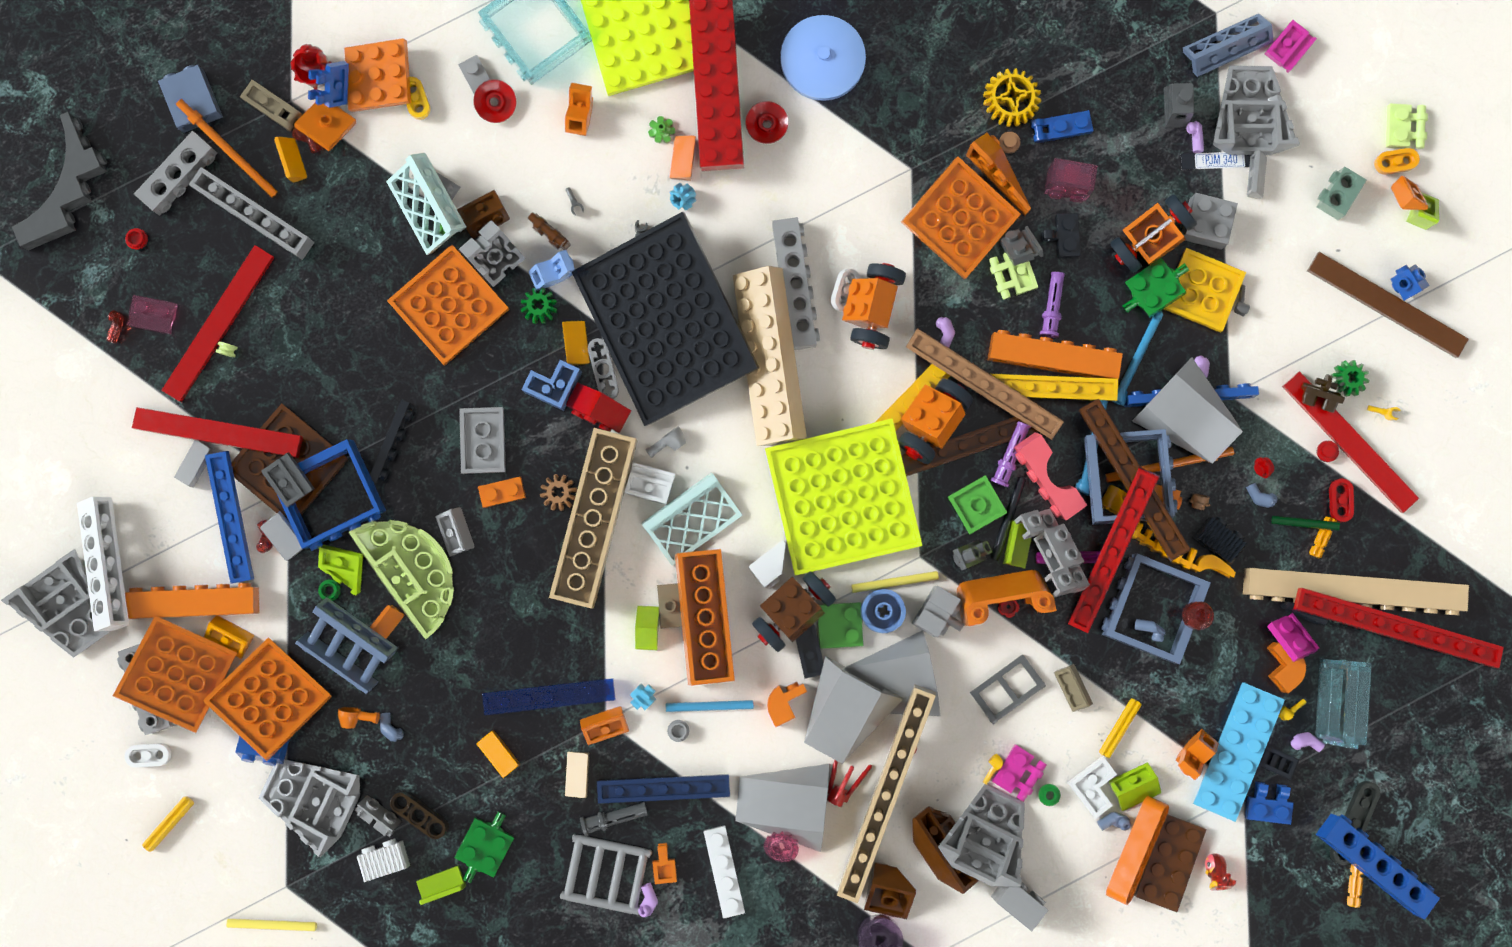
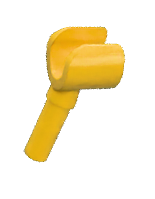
M1370 405L1367 407L1368 411L1380 413L1390 421L1399 419L1392 416V411H1401L1398 407L1387 409Z
M1302 699L1290 709L1283 706L1278 717L1284 721L1292 719L1294 713L1307 702L1305 699Z
M994 754L988 761L993 767L983 780V783L986 785L993 774L1003 766V760L998 754Z

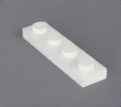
M724 825L704 830L723 918L744 914L745 910L726 827Z

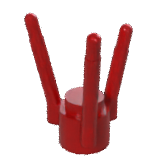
M834 760L828 785L827 801L842 807L843 803L848 802L852 793L871 770L872 765L867 766L847 792L845 787L854 770V766H850L841 785L835 784L833 787L838 761Z

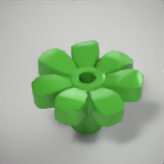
M663 116L657 117V122L652 120L649 123V126L652 128L648 131L649 137H655L656 143H661L662 139L665 143L670 142V135L675 134V128L671 127L673 121L671 119L664 121Z

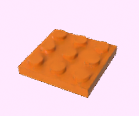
M402 38L344 48L345 62L349 64L347 97L349 111L356 112L411 103L407 40Z

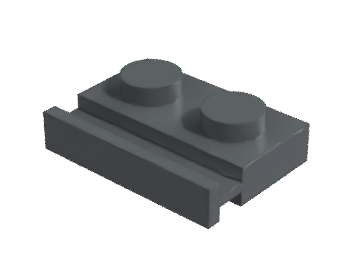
M1028 226L1022 231L1019 229L1008 231L999 239V243L1014 266L1034 260V257L1038 255L1043 257V249Z
M290 452L261 471L286 508L315 489Z

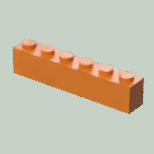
M998 330L997 333L994 332L991 335L987 361L1089 378L1119 379L1123 353H1117V349L1114 348L1099 350L1095 349L1096 346L1090 344H1083L1081 347L1075 346L1074 342L1071 341L1057 343L1048 337H1040V340L1032 339V335L1021 333L1019 336L1010 335L1009 331Z
M239 583L238 588H230V584H216V589H208V585H195V590H186V586H173L171 591H165V587H151V591L143 592V588H129V592H125L128 619L154 618L155 615L164 618L259 614V587H252V583Z

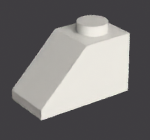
M784 540L748 566L763 587L768 585L771 588L781 581L779 576L782 574L786 545Z

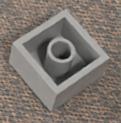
M1195 193L1189 199L1188 205L1193 210L1190 214L1195 219L1197 225L1189 231L1183 226L1182 234L1186 238L1185 241L1222 250L1229 243L1238 203Z
M1023 882L1020 887L998 886L991 897L998 905L1032 932L1049 911L1044 906L1046 902L1034 891L1028 893V887Z

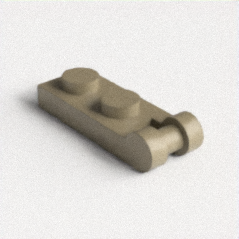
M251 80L240 96L242 100L290 132L294 127L293 124L296 119L303 115L254 80ZM285 111L290 113L286 119L281 117Z

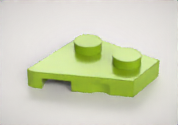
M328 545L320 547L318 568L326 574H330L339 584L343 582L352 589L351 593L353 595H358L361 592L363 554Z

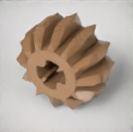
M555 474L554 482L550 478L546 479L547 483L550 484L548 487L541 485V488L547 490V492L540 494V497H548L544 501V505L547 506L552 502L551 510H555L557 505H559L560 511H564V503L569 508L572 507L568 500H575V496L571 495V493L577 492V488H569L573 485L574 481L569 480L566 483V475H563L559 481V476ZM556 488L564 489V492H562L564 495L561 498L559 496L554 497V494H556L554 490Z

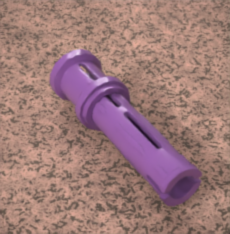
M1051 272L1047 308L1042 314L1044 322L1042 331L1039 334L1042 337H1059V333H1057L1058 324L1062 318L1059 309L1065 274L1062 272ZM1057 286L1055 301L1053 302L1055 287Z
M1019 421L1017 422L1003 459L998 461V469L995 476L991 477V481L1009 487L1008 481L1010 476L1016 470L1015 462L1017 458L1015 454L1017 452L1014 447L1026 438L1031 426Z

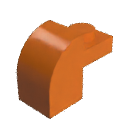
M577 83L570 84L569 106L565 115V132L586 136L593 108L592 86Z
M1273 642L1267 649L1281 665L1268 676L1282 693H1290L1305 677V660L1302 658L1293 662L1280 643Z
M794 682L785 687L787 691L784 693L780 685H778L770 693L767 707L775 727L795 718L788 701L807 692L803 683L799 685L798 682Z
M1203 729L1188 741L1176 758L1181 771L1194 780L1201 775L1204 764L1216 754L1219 745Z

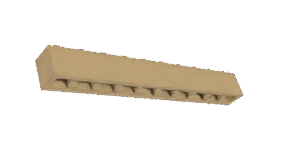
M1256 568L1244 569L1243 595H1250V599L1263 600V596L1272 597L1271 601L1285 602V598H1293L1295 603L1298 588H1305L1372 608V605H1380L1381 610H1394V606L1402 607V611L1416 612V608H1422L1424 613L1437 614L1438 610H1445L1446 615H1459V611H1468L1469 585Z
M914 684L837 891V896L857 904L859 902L936 697V692Z

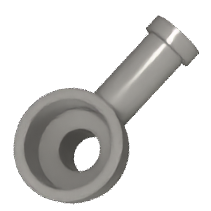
M678 426L650 448H646L651 458L654 457L657 452L666 446L673 450L683 446L686 441L682 430Z

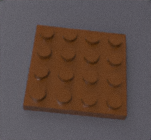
M282 403L260 428L302 436L303 440L299 458H294L297 463L333 446ZM242 449L231 462L234 478L274 512L278 513L280 511L288 520L277 493L261 472L267 466L283 457V455ZM342 455L305 474L315 489L295 502L301 515L349 458Z

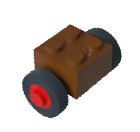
M811 571L802 578L808 585V590L811 594L807 593L791 577L760 605L774 622L772 625L759 617L752 623L754 628L760 633L757 637L765 646L770 644L775 651H781L786 645L780 638V633L777 630H782L793 643L824 615L825 612L814 601L815 598L821 600L828 607L835 602L836 598L829 590L831 586L823 578L819 579Z

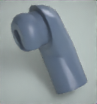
M1256 482L1246 487L1256 505L1269 508L1277 503V496L1273 493H1261Z
M1136 619L1135 630L1153 633V641L1162 642L1166 633L1161 626L1153 621Z
M380 713L381 733L392 742L401 740L403 738V730L395 729L391 725L390 713Z
M1111 812L1096 821L1102 831L1112 825L1121 828L1123 831L1131 827L1130 819L1126 815L1117 812Z

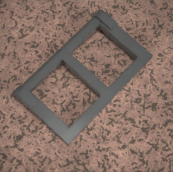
M1022 654L972 690L970 694L989 721L994 725L1006 714L1046 687V685ZM1021 663L1036 683V686L1018 698L1002 676ZM998 680L1013 703L994 715L979 693Z

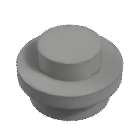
M675 720L668 726V736L675 742L684 741L689 735V726L682 720Z

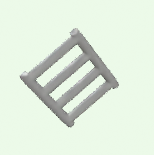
M573 834L572 842L575 843L565 891H562L560 894V899L639 915L638 902L647 858H650L652 855V850ZM583 845L596 847L586 895L573 893ZM605 849L617 852L608 900L595 897ZM626 854L639 856L629 904L616 902Z

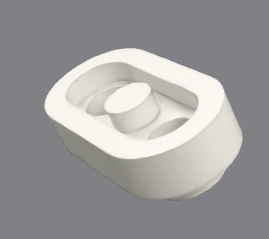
M844 269L838 274L831 296V304L834 309L843 311L852 279H860L856 270Z
M162 743L134 745L125 752V761L131 767L162 766L171 759L170 748ZM159 751L163 752L162 758L158 757ZM137 752H140V753H141V759H140V760H138V759L136 758V753H137Z

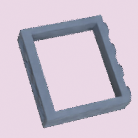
M1166 429L1120 433L1125 442L1157 440L1163 502L1171 518H1173L1175 513H1177L1178 503L1177 500H1173V491L1176 490L1175 479L1171 478L1170 470H1173L1172 456L1169 457L1168 448H1171V440L1169 435L1166 434ZM1086 435L1084 442L1092 524L1114 523L1117 515L1103 516L1096 445H1099L1094 435ZM1142 515L1140 521H1146V520L1144 519L1143 515Z
M1132 554V557L1129 556L1128 561L1125 563L1124 568L1127 570L1124 577H1120L1116 588L1119 591L1117 596L1113 597L1110 602L1109 609L1111 612L1109 617H1105L1103 621L1102 635L1171 663L1180 664L1211 582L1140 554ZM1140 563L1195 584L1170 653L1115 632Z

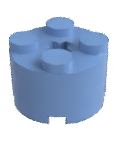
M875 590L869 593L861 604L862 621L874 632H892L902 625L906 616V608L902 598L892 590ZM885 605L886 610L889 611L888 615L880 617V612L877 611L878 607L882 608Z

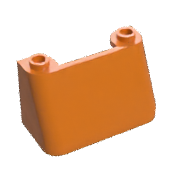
M1036 570L965 581L957 588V598L961 599L959 605H961L960 615L964 626L984 623L989 616V604L1024 599V604L1032 605L1037 613L1057 611L1050 589L1043 576Z

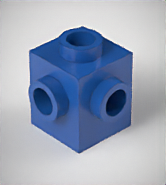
M1407 264L1397 269L1395 271L1397 275L1391 278L1393 289L1401 295L1404 301L1430 286L1425 279L1424 271L1416 264L1408 267Z

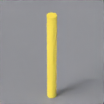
M933 571L852 584L851 586L852 592L857 593L938 580L939 577L938 572Z
M227 919L226 923L227 928L316 931L317 929L316 922Z

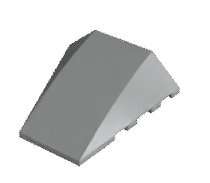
M1229 66L1213 141L1215 147L1228 155H1252L1257 150H1261L1264 155H1273L1299 146L1298 137H1295L1292 120H1289L1286 112V103L1280 95L1281 89L1273 66Z
M1193 357L1188 360L1132 420L1148 430L1166 429V434L1169 435L1172 443L1210 463H1213L1243 432Z
M75 549L1 600L16 610V613L22 618L25 617L35 625L36 629L49 636L50 640L73 658L111 632L94 631L87 575Z
M923 630L843 669L881 691L885 688L902 697L903 700L890 714H904L914 684L936 692V697L928 716H940L938 692Z
M825 656L804 743L843 764L903 698L885 688L882 691L843 670L845 666Z
M284 759V764L276 763V766H273L259 799L277 817H280L290 830H294L301 837L300 839L314 850L318 857H321L342 836L359 800V775Z
M829 764L741 776L735 821L821 852L827 803Z
M984 784L938 848L951 867L990 886L1020 887L1022 883L1020 870L1022 868L1021 849L1023 848L1022 831L1024 829L1025 803Z

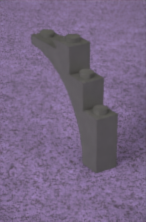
M69 112L60 115L65 131L66 152L59 181L52 194L37 211L27 219L12 226L19 246L26 250H31L76 231L73 224L75 223V218L69 210L91 202L92 200L89 195L91 189L86 181L107 172L105 156L102 152H98L91 147L87 137L82 134L81 129H83V125L80 119L74 117Z

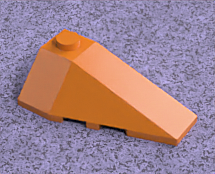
M985 133L970 145L966 156L1026 216L1031 207L1000 146V142L995 136Z

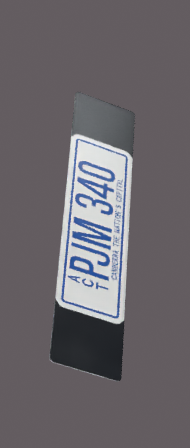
M1225 152L1181 154L1182 169L1250 167L1251 155H1228Z

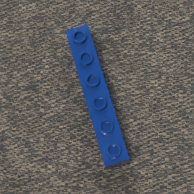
M1330 814L1315 835L1410 913L1425 920L1440 899L1433 893L1435 889L1425 882H1419L1417 880L1418 875L1408 868L1406 870L1400 866L1402 862L1396 857L1385 854L1384 851L1386 849L1375 841L1372 843L1368 840L1369 835L1366 832L1351 826L1353 822L1342 814L1340 816ZM1348 833V839L1344 842V836ZM1364 847V853L1360 855V851ZM1381 861V865L1377 869V863ZM1397 874V879L1393 882L1394 876Z

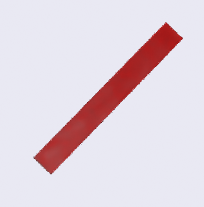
M254 245L162 388L163 392L179 402L184 400L218 347V342L222 341L275 257Z
M1300 371L1297 372L1282 386L1285 391L1398 511L1404 513L1419 497L1336 409L1332 413L1321 408L1324 398L1318 396L1314 406L1301 402L1304 392L1301 389L1303 382L1311 383Z
M136 407L132 429L283 456L290 452L294 458H299L303 437L299 435Z
M1141 467L1138 468L1089 576L1088 582L1090 585L1083 590L1070 618L1069 625L1089 633L1157 484L1159 475Z

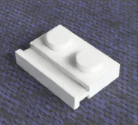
M633 462L625 493L667 505L675 474Z

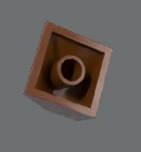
M875 863L869 881L864 910L907 920L916 895V889L897 867Z

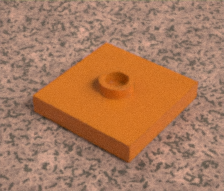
M314 103L294 125L296 129L330 151L356 124V119L338 106L329 108L324 104L317 105Z

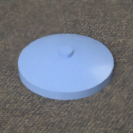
M817 15L800 21L789 31L781 49V67L787 82L799 94L813 100H833L847 94L859 82L865 67V47L860 35L849 23L834 16Z

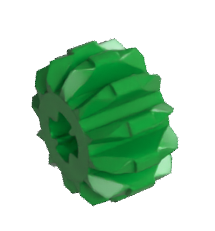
M533 288V295L526 292L525 295L528 300H521V303L526 305L521 308V312L527 313L525 315L526 320L532 318L533 324H537L539 318L541 323L545 324V317L547 316L548 319L552 320L553 317L550 312H557V309L552 307L557 304V300L551 299L553 297L552 292L546 294L545 288H541L540 293H538L536 288ZM537 302L542 304L543 308L541 310L539 308L536 309L535 304Z
M1345 360L1341 362V366H1335L1334 370L1336 373L1331 375L1332 378L1336 379L1334 383L1338 384L1336 392L1341 393L1343 391L1344 396L1348 397L1351 394L1357 396L1359 391H1365L1366 387L1364 384L1369 383L1370 380L1364 378L1369 373V371H1362L1364 364L1357 365L1356 360H1351L1349 363Z

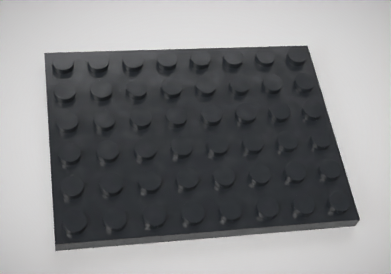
M680 212L572 271L574 279L644 426H648L760 369L685 212Z

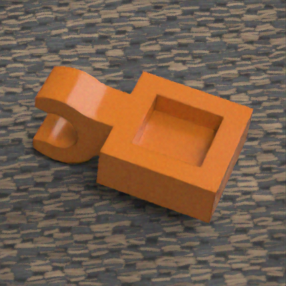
M667 843L658 844L659 860L653 861L655 884L677 882L675 858L668 859Z

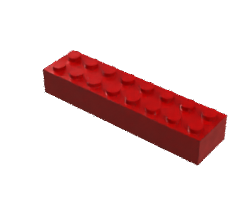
M689 0L701 171L744 169L733 0Z

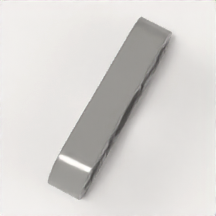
M599 338L593 339L588 344V352L598 391L603 393V390L606 389L605 382L600 383L599 380H606L612 376L613 380H608L610 387H614L615 390L608 397L615 399L619 393V388L609 350L604 340ZM599 343L600 346H604V349H601V355L603 358L607 356V359H600L594 362V359L599 358L596 351H592V349L595 348V344ZM604 363L609 366L608 374H598L597 368L600 364Z

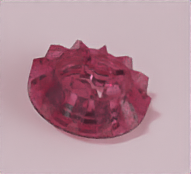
M783 831L780 834L773 832L771 836L767 835L764 842V850L775 861L789 862L798 855V841L792 838V834L785 835ZM780 842L784 845L783 851H781Z

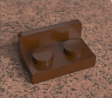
M495 190L457 209L466 225L467 231L473 239L481 236L479 231L490 221L500 226L510 220Z

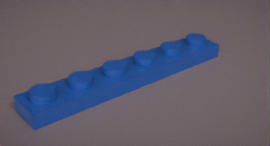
M1251 383L1239 384L1237 388H1229V385H1219L1214 389L1221 400L1250 399L1259 395L1258 386H1251ZM1162 389L1153 390L1152 394H1143V391L1130 392V395L1127 396L1125 407L1146 406Z
M229 451L205 455L230 584L253 580L254 575Z

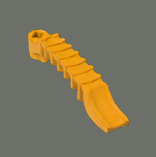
M1109 485L1102 498V507L1117 515L1127 493L1113 485ZM1139 522L1132 539L1140 541L1139 544L1149 547L1150 551L1159 553L1162 558L1169 559L1157 538L1155 541L1150 539L1153 534L1152 530L1147 529L1144 535L1140 533L1144 524ZM1190 548L1191 550L1186 560L1180 556L1171 562L1182 566V569L1193 572L1211 569L1228 578L1230 576L1234 578L1236 573L1227 563L1214 555L1200 556L1193 564L1198 551L1194 548Z

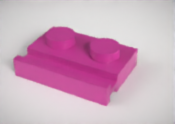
M1292 20L1264 54L1289 73L1317 38H1313L1306 29Z
M1293 613L1277 619L1267 626L1293 662L1309 656L1319 649L1318 645Z

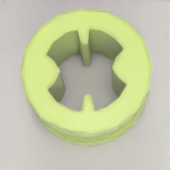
M218 342L219 349H216V353L235 358L234 351L238 347Z

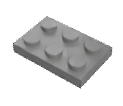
M503 407L460 409L461 474L506 472Z

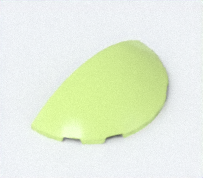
M373 521L349 531L354 542L390 594L421 635L427 639L444 621L453 598V572L442 547L424 530L417 529L401 521Z

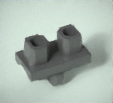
M975 540L953 550L954 562L961 570H965L986 560L985 555L992 553L988 541L980 543L979 540Z

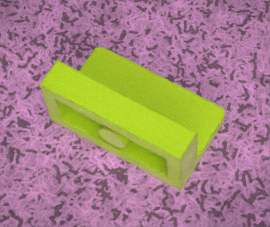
M1015 521L1011 523L1003 564L1019 568L1026 567L1031 538H1023L1022 535L1027 532L1023 523L1016 524Z
M1148 762L1108 781L1118 798L1122 811L1142 803L1147 796L1153 798L1161 794L1158 777Z
M459 865L416 881L422 897L419 900L420 905L461 891L466 887Z

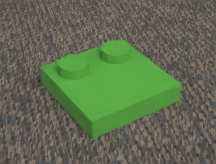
M986 475L948 496L969 534L1007 513Z
M861 602L831 604L829 607L819 605L825 612L818 619L820 649L864 646Z

